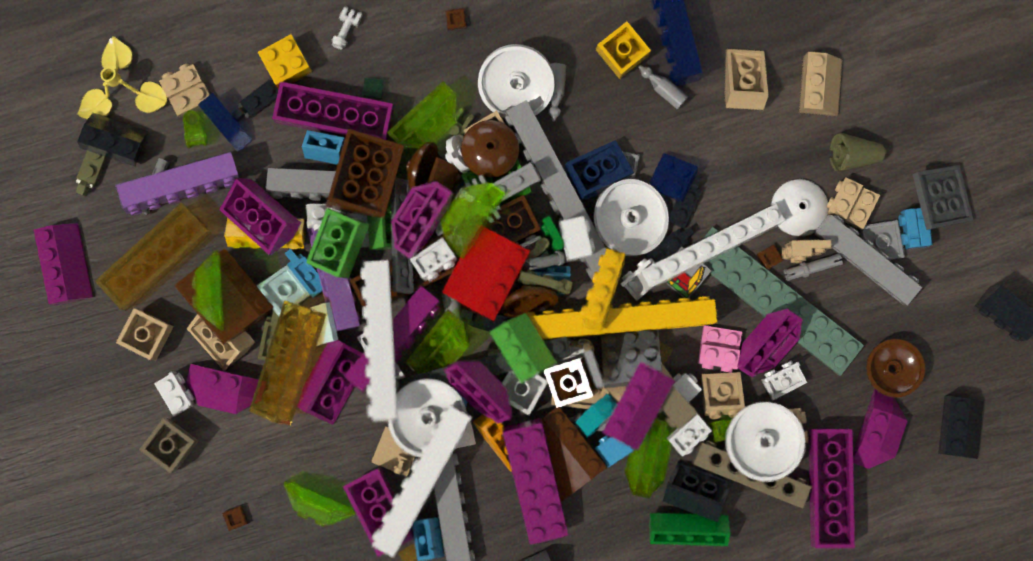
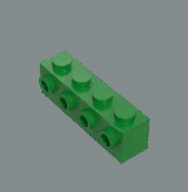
M650 513V544L728 546L730 538L728 515H721L719 522L697 514Z

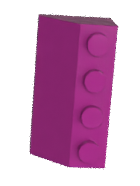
M236 178L219 209L269 255H272L293 239L301 224L298 219L252 179Z
M78 223L51 225L33 229L49 305L58 306L93 298Z
M339 340L327 343L294 405L304 412L333 425L354 388V385L344 375L363 353Z
M640 361L603 433L638 450L675 380Z
M382 467L343 486L372 545L375 541L372 538L378 528L381 530L385 524L382 522L387 511L391 512L394 507L392 502L395 494ZM410 528L401 545L414 539L412 528ZM373 546L378 557L385 554Z

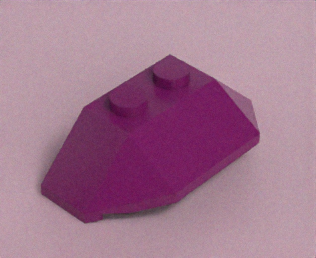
M438 182L413 187L392 219L394 248L409 259H412L429 241L448 211L453 193Z
M789 309L767 314L743 342L737 366L738 369L754 377L759 373L775 368L800 339L803 319Z
M458 361L445 368L450 385L476 411L492 418L498 424L511 418L512 413L507 388L481 362Z
M190 364L186 384L198 406L238 414L260 401L266 382Z
M874 389L853 451L854 464L870 469L896 457L907 419L894 397L883 395Z

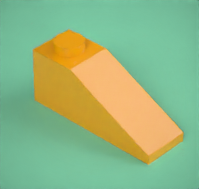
M482 414L473 421L474 425L508 470L512 471L502 431L504 426L502 423L498 424L492 418Z

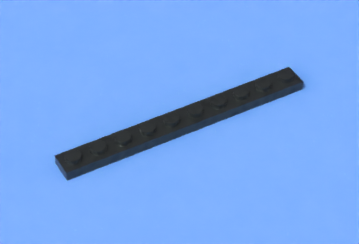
M567 337L544 342L555 360L571 356ZM503 353L468 361L481 362L494 376L513 371ZM445 368L396 380V394L405 385L420 379H436L450 385Z

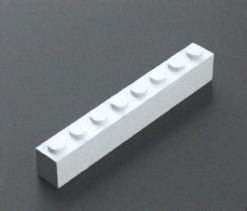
M774 204L641 270L637 276L647 292L778 227L785 219L777 204Z
M388 260L364 262L365 268H361L362 280L365 279L366 287H362L363 299H366L367 306L363 307V316L367 318L368 325L364 326V336L368 338L369 344L365 346L366 358L369 357L370 364L366 365V375L370 377L371 384L367 385V395L371 397L372 404L368 405V415L372 417L374 422L398 420L390 267Z
M453 405L449 409L445 407L440 416L443 420L439 426L435 425L430 434L433 438L430 443L426 442L421 450V453H423L421 459H416L411 468L414 472L410 478L408 476L405 478L401 486L404 488L401 495L397 494L392 502V505H394L392 511H387L382 520L385 524L381 530L379 528L376 530L372 538L375 540L372 546L391 557L396 555L472 419V416Z

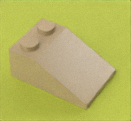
M727 49L725 70L726 108L764 110L768 98L764 51Z

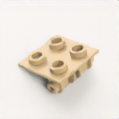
M385 426L371 463L392 470L399 475L408 476L415 456L404 451L393 439L389 427Z

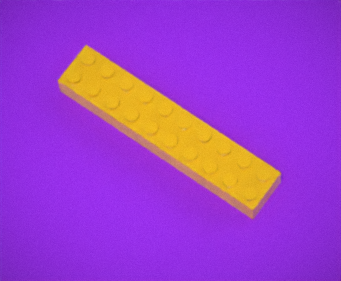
M709 296L698 297V299L690 302V298L678 299L676 303H671V300H663L657 302V305H651V302H642L637 307H632V304H621L619 308L613 309V306L610 305L602 332L583 327V318L580 317L581 312H574V309H564L560 314H555L554 311H544L542 315L535 316V312L527 313L542 340L706 326L717 323L715 299L710 300Z

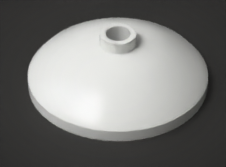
M797 179L783 184L772 198L771 206L777 204L785 219L778 227L785 233L793 236H807L814 233L828 215V201L824 192L819 186L807 180ZM804 203L805 209H801L799 204Z

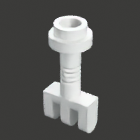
M343 8L340 20L344 21L339 35L333 36L332 45L334 47L343 49L346 46L347 41H345V37L352 24L358 27L362 13L358 12L356 18H353L355 11L351 10L349 15H347L349 8Z

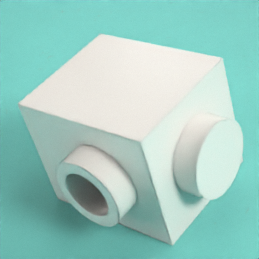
M678 373L673 378L675 380L673 386L688 403L702 390L696 384L698 380L691 373L688 375L686 373L682 375Z

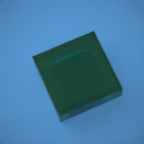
M364 78L362 97L382 99L384 80Z

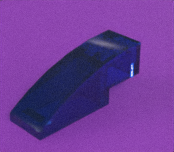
M211 93L198 104L237 152L252 141L250 136L214 93Z

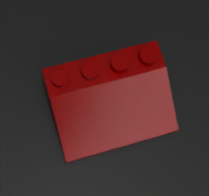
M477 224L442 293L494 321L530 250Z

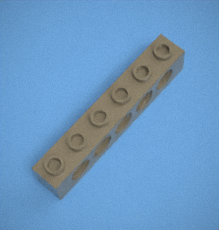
M707 440L705 443H699L691 464L803 509L811 486L806 485V480L796 477L794 480L789 478L788 474L781 479L774 480L771 486H767L765 481L750 479L738 469L731 471L729 469L731 460L726 448L723 451L716 448L717 444ZM714 453L720 455V461L717 464L711 462V456ZM786 483H791L792 490L789 493H785L783 489Z

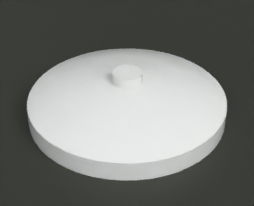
M512 44L496 49L485 59L478 76V89L483 102L492 112L497 110L500 117L503 118L507 116V110L526 100L534 115H537L548 105L554 92L555 79L550 63L539 51L526 45Z
M626 179L610 185L601 193L594 209V223L599 237L611 250L624 253L625 256H638L652 251L662 242L668 229L669 216L664 199L654 187L640 180Z
M420 379L405 385L396 394L398 420L388 421L393 439L404 451L411 455L422 457L423 453H421L424 444L426 442L430 443L433 438L430 434L435 425L439 426L443 420L440 416L445 407L449 409L453 405L465 413L466 408L460 395L450 385L436 379Z
M759 402L743 408L733 417L726 433V449L731 462L742 474L759 481H774L787 476L797 467L804 453L805 436L799 420L790 410L775 403Z

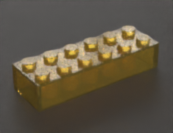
M180 203L96 279L95 282L120 310L127 311L212 233L185 204Z
M284 300L249 409L250 412L274 423L292 424L327 315L326 313L302 304Z

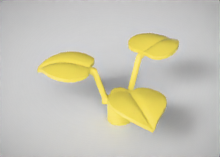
M112 37L102 55V66L104 69L101 71V78L105 81L103 83L105 93L100 89L88 91L81 101L78 115L85 119H88L92 113L104 117L107 116L112 109V102L107 99L109 97L108 86L115 87L122 84L138 94L135 100L136 106L145 113L155 112L165 106L167 96L162 87L156 83L146 82L138 91L121 79L118 71L119 69H126L130 65L133 55L128 46L120 42L116 37Z

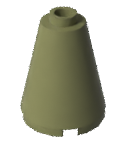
M844 133L836 134L830 145V151H833V157H830V162L835 171L841 172L881 163L886 157V149L882 144Z

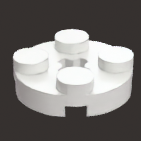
M462 135L452 136L446 140V159L465 174L470 169L464 163L461 153L464 137Z

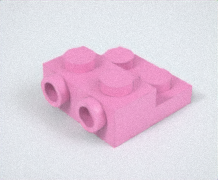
M704 325L697 364H702V368L713 370L714 366L721 367V371L729 373L737 370L742 332Z

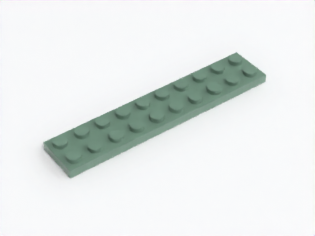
M712 227L702 240L719 231ZM735 247L703 263L712 270L709 273L711 276L765 317L769 313L789 309L800 316L803 320L800 339L797 343L837 375L841 376L863 348L864 345L739 247Z

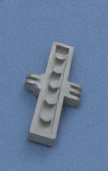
M532 163L525 165L489 186L483 175L479 176V180L482 183L480 185L476 178L472 180L474 188L467 182L465 185L471 196L448 208V211L435 230L436 234L441 236L480 213L483 218L487 216L490 223L494 221L491 216L492 213H494L497 219L501 218L498 212L501 209L499 206L500 202L540 181Z

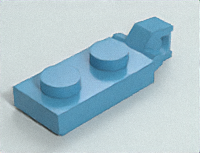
M289 249L285 252V255L290 260L287 264L289 269L311 297L315 298L322 292L319 274L312 265L306 263L307 259L301 254L296 256Z

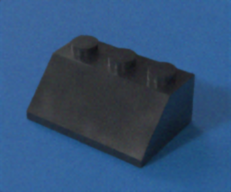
M92 113L84 123L77 142L81 149L136 166L148 131Z
M1002 285L988 288L975 306L979 309L978 312L981 315L994 320V325L1010 333L1009 336L1015 341H1027L1033 336V309Z
M944 396L938 454L978 459L984 401Z
M678 460L666 486L663 502L719 522L733 480Z

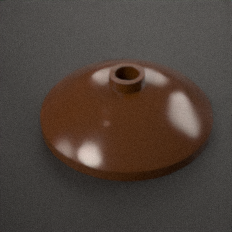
M494 120L481 121L473 125L464 135L461 145L462 158L466 166L476 175H483L485 178L499 177L509 172L515 165L519 155V143L515 133L504 123ZM489 143L494 145V148L491 150L487 148Z
M434 142L423 144L414 153L412 159L409 160L406 170L408 171L407 179L410 190L413 187L428 184L436 157L438 158V148Z
M525 285L505 298L501 306V312L510 317H518L523 313L531 312L539 314L555 306L558 302V295L548 288Z
M891 339L879 343L870 352L866 363V373L871 385L881 394L889 397H904L913 393L922 383L925 375V363L921 353L914 345L904 340ZM890 365L895 367L894 372L889 370Z

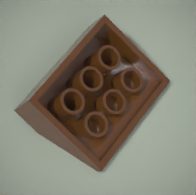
M348 129L325 207L347 213L384 218L404 145Z
M226 249L211 256L175 284L177 290L223 345L266 318L273 309V305Z
M555 407L540 420L559 499L562 502L606 469V466L560 407Z

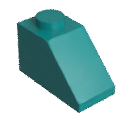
M607 393L577 419L576 423L585 435L589 437L608 422L617 404Z

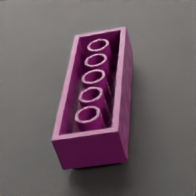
M280 82L272 119L278 124L346 137L348 129L388 141L395 108L392 103Z
M422 286L392 319L395 364L402 358L403 350L405 348L409 349L414 344L415 336L418 333L421 335L428 327L427 322L430 319L434 320L440 313L439 300ZM365 352L344 375L364 395L367 394V385H371L370 377L366 375V365L370 364L369 357L366 358Z
M540 418L502 427L530 545L568 536Z
M809 429V486H811L810 544L814 548H855L852 429Z

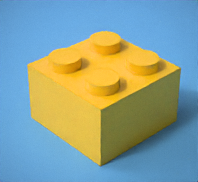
M625 22L597 44L596 51L619 79L645 60L651 52L628 22Z
M291 34L258 52L278 89L280 82L291 84L312 73Z

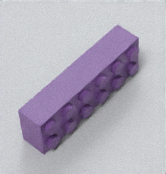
M230 152L118 184L116 187L123 209L126 214L133 216L142 213L144 209H158L161 207V204L169 203L171 205L178 203L180 199L185 197L188 199L196 198L202 192L209 194L216 192L217 188L223 186L230 188L235 179L238 178V173Z

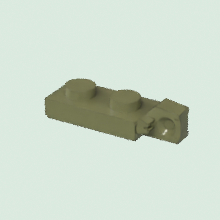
M90 151L86 152L77 175V194L86 197L89 188L93 189L94 185H97L107 157Z
M524 270V272L521 271L518 274L517 282L526 285L540 286L568 295L572 288L573 282L566 279L555 281L552 276L543 275V277H540L530 270Z
M274 310L271 317H266L257 359L277 362L284 329V320L280 319Z

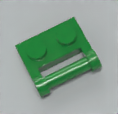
M550 216L542 220L540 229L544 237H549L551 240L552 252L558 250L562 252L564 242Z

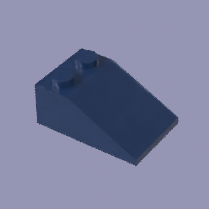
M616 140L566 162L563 168L581 202L600 194L610 185L634 173Z

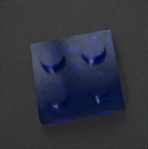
M663 153L649 185L654 187L659 193L683 202L699 168L696 165Z

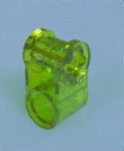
M193 110L184 113V137L187 148L190 149L192 146L197 145L207 146L208 141L203 117ZM197 116V122L190 125V118Z
M733 418L709 423L714 435L713 442L726 440L727 429Z

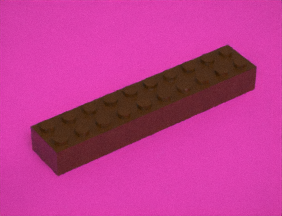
M524 195L500 206L501 209L498 212L501 218L497 219L494 213H492L491 216L494 219L492 223L489 222L487 216L485 218L479 216L428 241L416 255L443 238L457 261L454 262L455 265L449 270L444 269L439 272V276L432 281H424L413 265V293L393 292L392 260L388 261L390 267L391 304L393 305L415 294L421 286L425 289L450 277L477 224L515 243H519L527 237L539 233L541 229ZM361 275L351 279L350 282L364 307L367 305L366 299H363L362 287H366L365 279L362 280Z

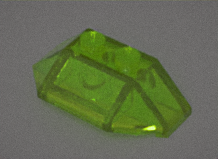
M442 81L392 127L387 134L397 144L404 145L405 148L419 149L427 142L435 143L456 124V94Z
M491 183L460 189L440 220L445 242L452 252L464 259L506 195L505 192Z
M216 250L197 268L195 277H192V287L196 289V296H193V307L197 308V311L219 331H224L221 256L219 251Z
M448 309L405 363L418 374L445 368L456 363L470 346L463 321Z
M654 419L639 449H635L628 455L625 475L632 495L650 498L652 493L664 481L672 446L667 440L670 433L665 421Z
M290 480L284 481L283 485L294 511L298 512L297 516L308 519L310 517L315 519L314 523L325 527L326 525L330 526L356 515L354 508Z

